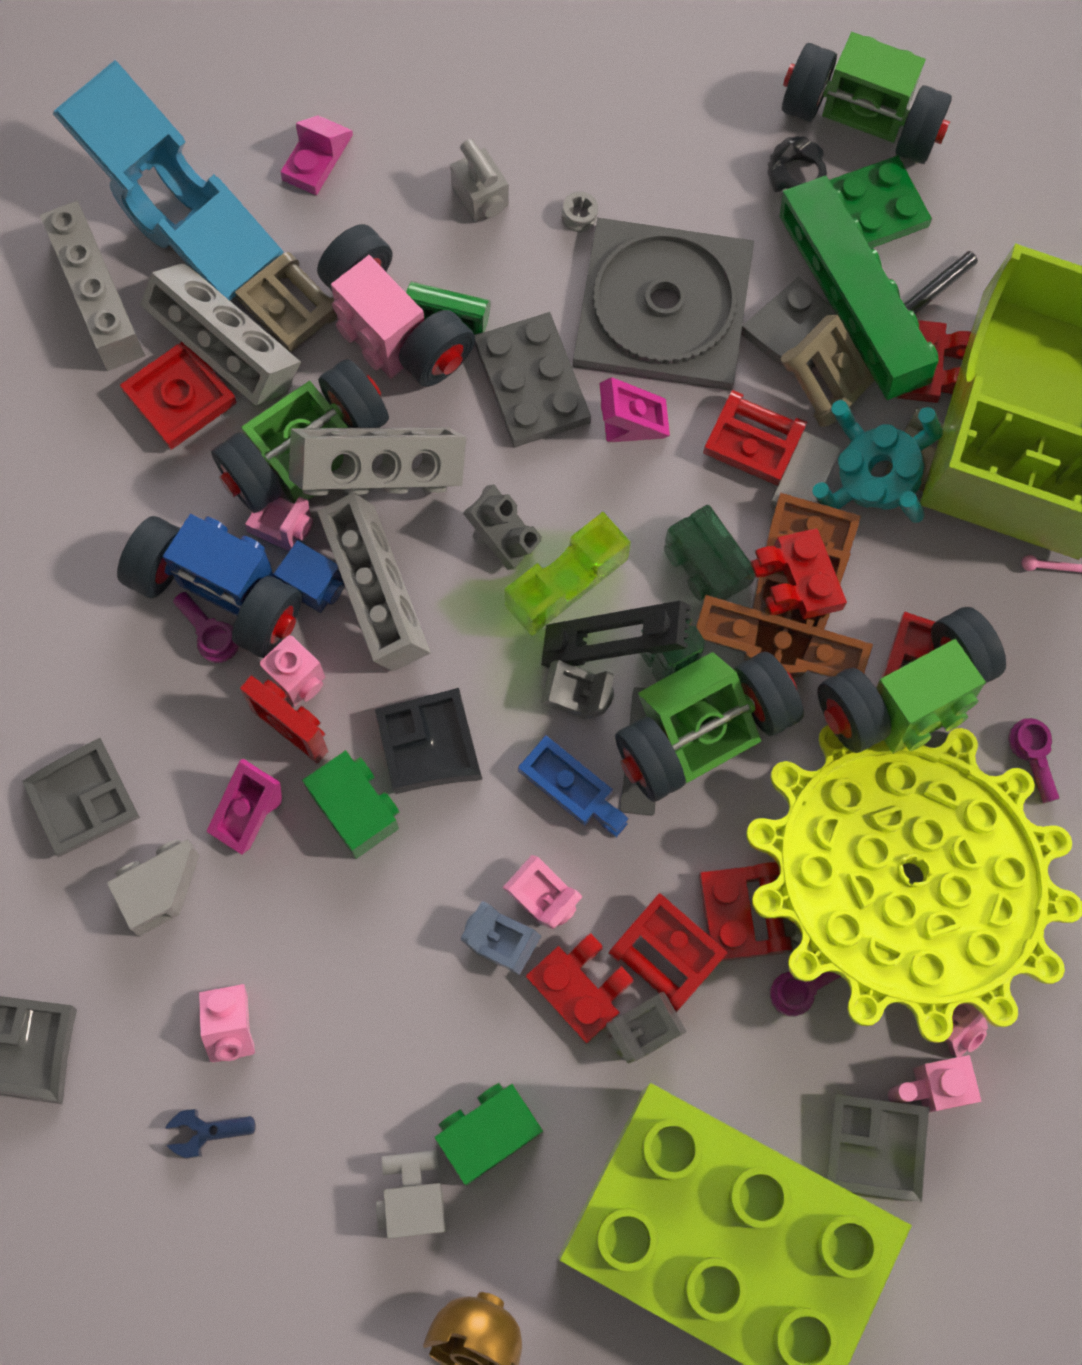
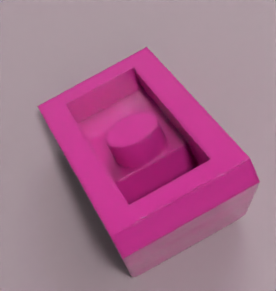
M319 115L296 123L299 142L280 171L282 181L316 196L353 136L351 129Z
M613 377L599 383L601 411L605 423L606 440L608 442L664 439L670 436L666 398Z
M245 759L240 760L206 832L243 855L251 848L266 815L281 805L280 782Z

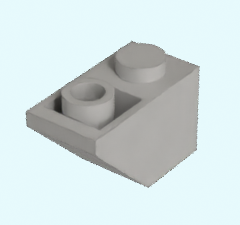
M188 839L183 842L173 840L164 844L156 850L157 856L142 864L140 861H135L123 866L115 873L117 877L107 882L130 930L139 937L180 915L199 858L196 848Z

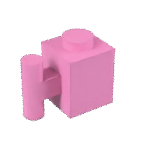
M970 1055L915 1067L913 1070L916 1081L894 1086L888 1091L890 1102L908 1103L921 1100L922 1106L930 1107V1113L982 1102Z

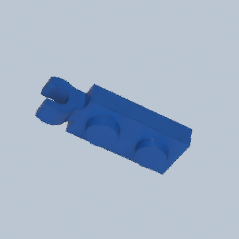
M547 735L518 766L520 774L584 826L594 817L610 834L617 838L628 825L626 822L629 818L607 802L613 794V789Z

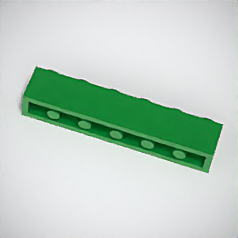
M826 175L784 190L779 217L836 315L839 316L886 400L931 384L939 361L937 350L931 342L926 341L919 330L918 319L912 310H907L901 300L896 282L887 277L882 268L878 252L874 248L870 249L863 237V230L859 221L856 218L852 219L846 209L841 191L837 188L834 189Z

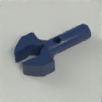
M191 1109L180 1111L165 1127L171 1130L188 1126L191 1130L198 1131V1134L192 1136L189 1142L185 1144L167 1145L175 1154L190 1159L202 1157L201 1148L208 1141L254 1134L256 1123L252 1116L205 1122L199 1118L198 1110Z

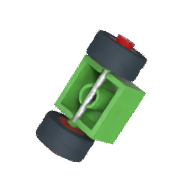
M851 31L835 67L837 53L821 48L813 43H806L796 64L791 63L786 73L783 86L787 88L781 110L788 115L797 116L799 119L811 122L816 116L823 98L826 97L822 113L823 117L894 143L900 127L904 126L895 149V154L911 159L914 162L925 164L934 143L942 144L951 122L945 120V116L952 101L950 94L937 91L927 85H922L911 109L908 110L926 59L908 50H901L879 42L870 36H863Z
M345 359L333 369L326 371L318 378L324 397L309 380L241 427L243 433H235L211 451L213 460L222 474L219 476V479L225 489L233 498L238 496L253 513L261 511L269 503L277 500L283 492L293 504L296 503L299 497L309 500L315 496L303 493L301 488L289 480L292 428H380L388 422L389 415L380 397L381 392L369 375H365L351 360ZM343 454L334 458L331 464V471L337 470L342 465L344 460Z
M972 607L959 608L950 615L937 620L931 628V640L934 650L881 678L877 687L873 685L863 672L856 668L845 669L836 676L826 679L818 686L817 695L828 726L838 740L851 752H862L873 744L884 740L892 754L905 747L909 751L918 749L932 738L931 733L942 727L945 731L958 727L968 719L967 711L979 702L976 697L987 682L1000 677L1006 670L1005 651L999 636L990 622Z
M711 652L640 691L638 696L647 717H643L632 725L619 730L615 734V740L622 757L620 763L631 783L637 784L650 801L656 802L666 797L669 793L679 790L686 783L760 743L761 739L756 725L766 735L774 736L784 731L787 727L800 722L804 717V709L793 678L769 652H761L750 660L737 665L734 669L714 652Z

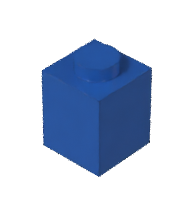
M298 540L273 574L275 578L281 580L284 584L300 591L302 594L301 602L319 613H322L328 603L333 605L338 600L345 585L337 563Z

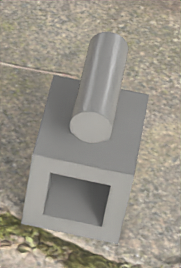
M468 139L460 146V150L465 157L450 164L451 186L473 221L477 222L485 217L490 218L498 215L509 205V184L486 148L479 149L473 139Z
M438 1150L382 1156L383 1175L402 1173L403 1187L384 1189V1200L376 1201L378 1229H387V1239L446 1232L442 1184H422L421 1171L439 1169Z

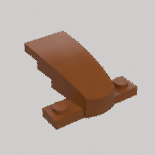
M780 492L765 547L774 546L777 537L817 528L838 581L841 584L851 555L850 551L861 515ZM784 571L757 578L751 608L708 595L705 596L693 638L743 652L745 661L750 660L761 652H769L781 663L792 678L802 677L807 671L830 678L848 668H856L865 674L873 644L824 630L830 613L803 619L799 608L781 614L770 615L765 598L772 596L770 593L771 587L779 584H789Z

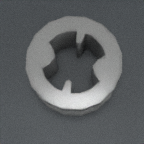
M579 191L567 196L562 210L564 225L575 232H583L594 226L598 214L596 199L591 194ZM580 206V210L583 207L587 208L586 217H580V213L577 216L573 215L574 207Z

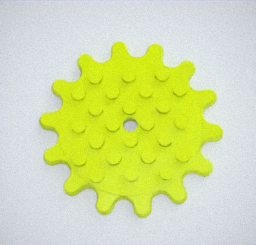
M826 725L822 728L818 738L819 746L825 757V763L821 769L807 771L792 762L783 761L777 763L770 773L773 788L788 803V814L779 820L766 818L753 820L746 831L749 845L753 849L772 857L780 868V875L776 881L760 886L754 892L752 905L755 912L763 918H786L799 928L802 935L799 946L791 953L788 959L790 973L794 978L804 982L812 981L825 972H834L843 977L851 990L847 1007L849 1017L854 1023L861 1026L874 1025L880 1020L884 1009L889 1004L900 1003L913 1013L920 1035L929 1042L940 1043L950 1037L953 1032V1011L958 1005L964 1003L974 1006L986 1021L993 1026L1004 1028L1012 1025L1018 1017V1007L1010 992V983L1013 977L1023 974L1039 983L1054 984L1063 977L1065 972L1062 959L1045 943L1044 929L1051 922L1073 923L1082 916V901L1075 893L1056 886L1048 875L1050 862L1053 859L1067 855L1071 850V836L1062 827L1057 825L1037 826L1026 818L1023 804L1034 791L1035 784L1033 778L1028 772L1020 768H1012L1000 776H989L983 773L976 763L977 739L967 729L956 728L950 731L944 743L936 748H929L923 745L914 751H909L905 747L892 754L883 740L862 752L854 753L848 750L838 740L830 727ZM911 863L919 867L923 873V882L909 883L910 879L905 875L902 865Z

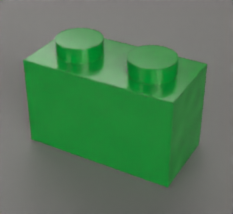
M345 750L302 781L318 807L352 855L357 859L399 830L395 816L400 811L385 791L378 795L369 783L375 777L361 757L353 760Z
M500 1082L477 1097L481 1105L467 1115L464 1114L462 1109H459L438 1124L442 1132L436 1135L435 1139L465 1186L543 1133L539 1123L513 1084H510L505 1089Z

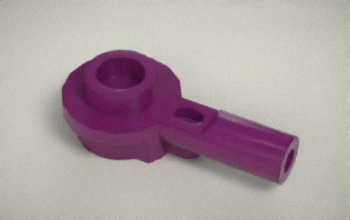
M181 592L174 598L173 603L196 629L195 634L198 636L197 649L203 658L209 662L222 663L231 659L237 653L239 646L232 640L233 626L226 622L216 621L215 618L209 619L187 592Z
M1025 718L1015 723L1009 732V746L1017 757L1029 761L1042 803L1045 804L1060 799L1046 755L1052 751L1050 729L1043 722L1034 718Z
M790 971L782 973L773 981L770 987L772 1005L779 1013L785 1016L797 1017L803 1015L812 1007L817 990L841 976L834 972H825L812 981L804 982L794 978Z

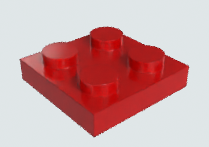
M182 341L120 384L123 393L170 450L237 404L234 394L213 369Z
M251 675L240 687L251 711L316 764L329 752L323 739L326 734L318 727L321 724L318 718L303 706H300L297 711L292 708L285 700L287 698L285 692L275 683L267 679L262 684Z

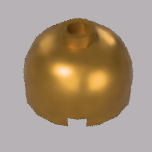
M479 1292L477 1297H460L450 1301L435 1316L423 1343L424 1348L431 1347L429 1356L441 1365H519L523 1348L520 1327L515 1318L503 1308L504 1301L486 1292Z

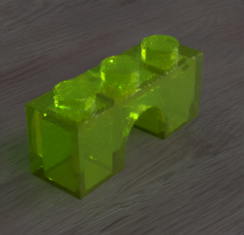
M601 512L570 537L569 546L554 562L545 568L536 563L504 589L506 608L528 633L533 636L624 564L629 557L631 541L604 512Z

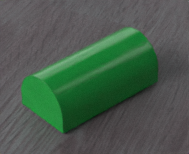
M413 281L410 282L406 293L423 310L424 320L439 311L450 310L461 319L474 335L485 332L490 314V300Z

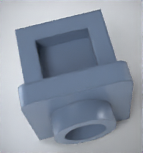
M481 902L476 912L468 918L461 941L477 955L520 976L541 935L534 929L500 914L490 904Z

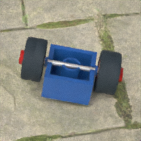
M190 513L181 528L170 524L160 517L151 516L145 519L132 533L120 556L117 578L122 585L135 590L147 598H155L162 594L175 578L180 587L237 616L232 631L233 642L260 658L267 656L283 639L292 633L300 610L302 594L296 588L284 584L281 580L274 577L271 563L268 561L263 545L248 536H243L239 539L227 533L228 529L225 525L209 516L202 520Z

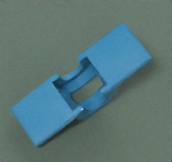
M116 60L53 111L55 118L111 179L110 190L121 209L133 224L156 245L162 248L171 246L188 266L229 301L236 296V290L284 253L219 177L213 174L206 182L192 169L182 154V149L186 143L184 137ZM154 167L161 180L175 197L192 210L185 218V221L181 220L174 224L156 208L137 182L143 176L141 171L143 172L145 169L150 170Z

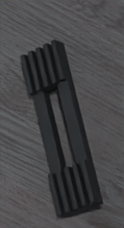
M679 600L547 624L541 665L549 668L551 662L560 660L573 666L585 665V662L626 655L645 652L655 654L687 649L688 644L684 642V639H688L689 634L685 633V630L689 629V624L685 623V621L690 620V615L686 611H691V606ZM643 624L642 636L592 645H587V642L583 640V638H588V633Z

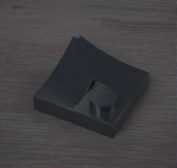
M459 688L375 709L392 788L395 794L431 786L483 779Z

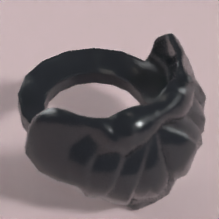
M804 136L787 137L782 143H779L775 147L773 154L770 155V162L767 164V174L774 192L779 193L785 188L789 189L803 184L794 180L783 165L793 160H803L815 164L819 172L815 179L827 175L826 165L822 160L824 155L823 149Z

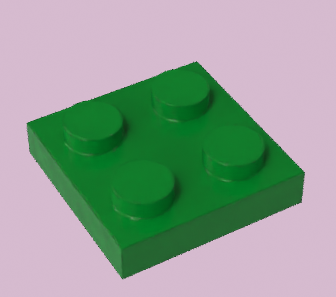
M898 155L829 180L834 189L837 188L841 191L845 207L852 219L856 218L859 221L863 230V237L870 249L930 226L932 217Z

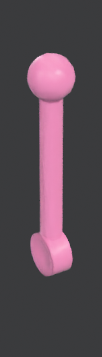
M1026 555L1021 562L1022 567L1027 571L1043 568L1082 573V564L1038 560L1033 555Z

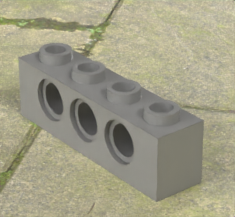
M78 200L40 214L92 340L107 371L145 357Z
M186 263L151 273L140 306L254 405H259L288 392L301 361Z
M450 427L292 428L289 480L301 488L303 493L316 496L327 495L329 489H343L346 493L351 494L354 492L357 495L369 493V488H383L386 492L397 494L407 493L409 487H422L424 491L446 492L447 486H462L466 436ZM422 453L420 465L412 469L413 459ZM343 454L344 460L342 465L337 470L331 471V464L334 458ZM383 454V462L380 467L372 470L373 460L378 455Z
M353 492L317 511L373 662L396 671L430 654V649L375 506Z

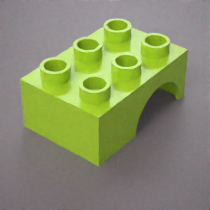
M1015 243L983 291L942 427L943 435L938 441L920 504L1077 560L1082 557V266Z
M649 1083L642 1090L557 1258L559 1261L744 1365H849L912 1225L658 1086Z

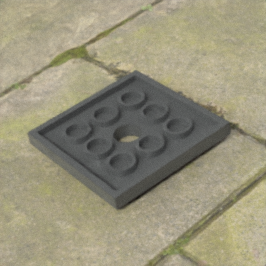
M597 217L573 356V367L732 390L735 380L754 240ZM659 289H669L677 294L679 302L672 308L663 309L657 307L652 302L650 295Z

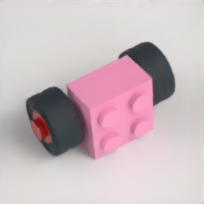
M366 224L355 225L345 230L325 249L317 266V274L320 280L333 293L334 302L332 307L338 318L336 323L337 329L349 343L355 341L363 349L362 354L365 360L374 370L377 371L381 368L390 379L405 368L424 387L440 383L456 371L470 354L475 343L473 332L450 310L439 311L424 320L423 310L386 273L393 257L390 246L372 227Z

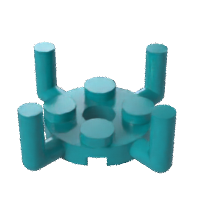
M838 400L834 402L831 408L832 413L851 443L838 458L839 474L843 487L832 493L826 483L819 482L815 484L812 493L818 503L836 509L842 508L852 500L865 508L873 507L889 510L900 506L911 522H921L925 517V512L916 496L922 483L923 469H925V460L921 451L936 442L943 435V429L934 409L925 407L920 410L918 418L924 430L911 437L904 431L896 429L893 425L882 424L875 429L865 432L856 421L845 401ZM890 461L893 463L892 470L888 475L884 477H874L872 475V469L878 462Z

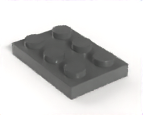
M550 312L474 335L475 347L514 448L591 423L590 411Z

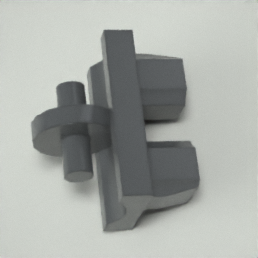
M494 484L487 485L482 490L480 497L464 511L463 515L474 527L475 531L472 537L478 545L486 543L507 570H512L519 565L526 555L533 552L541 542L542 536L534 526L530 527L524 524L517 514V504L509 494L502 495Z

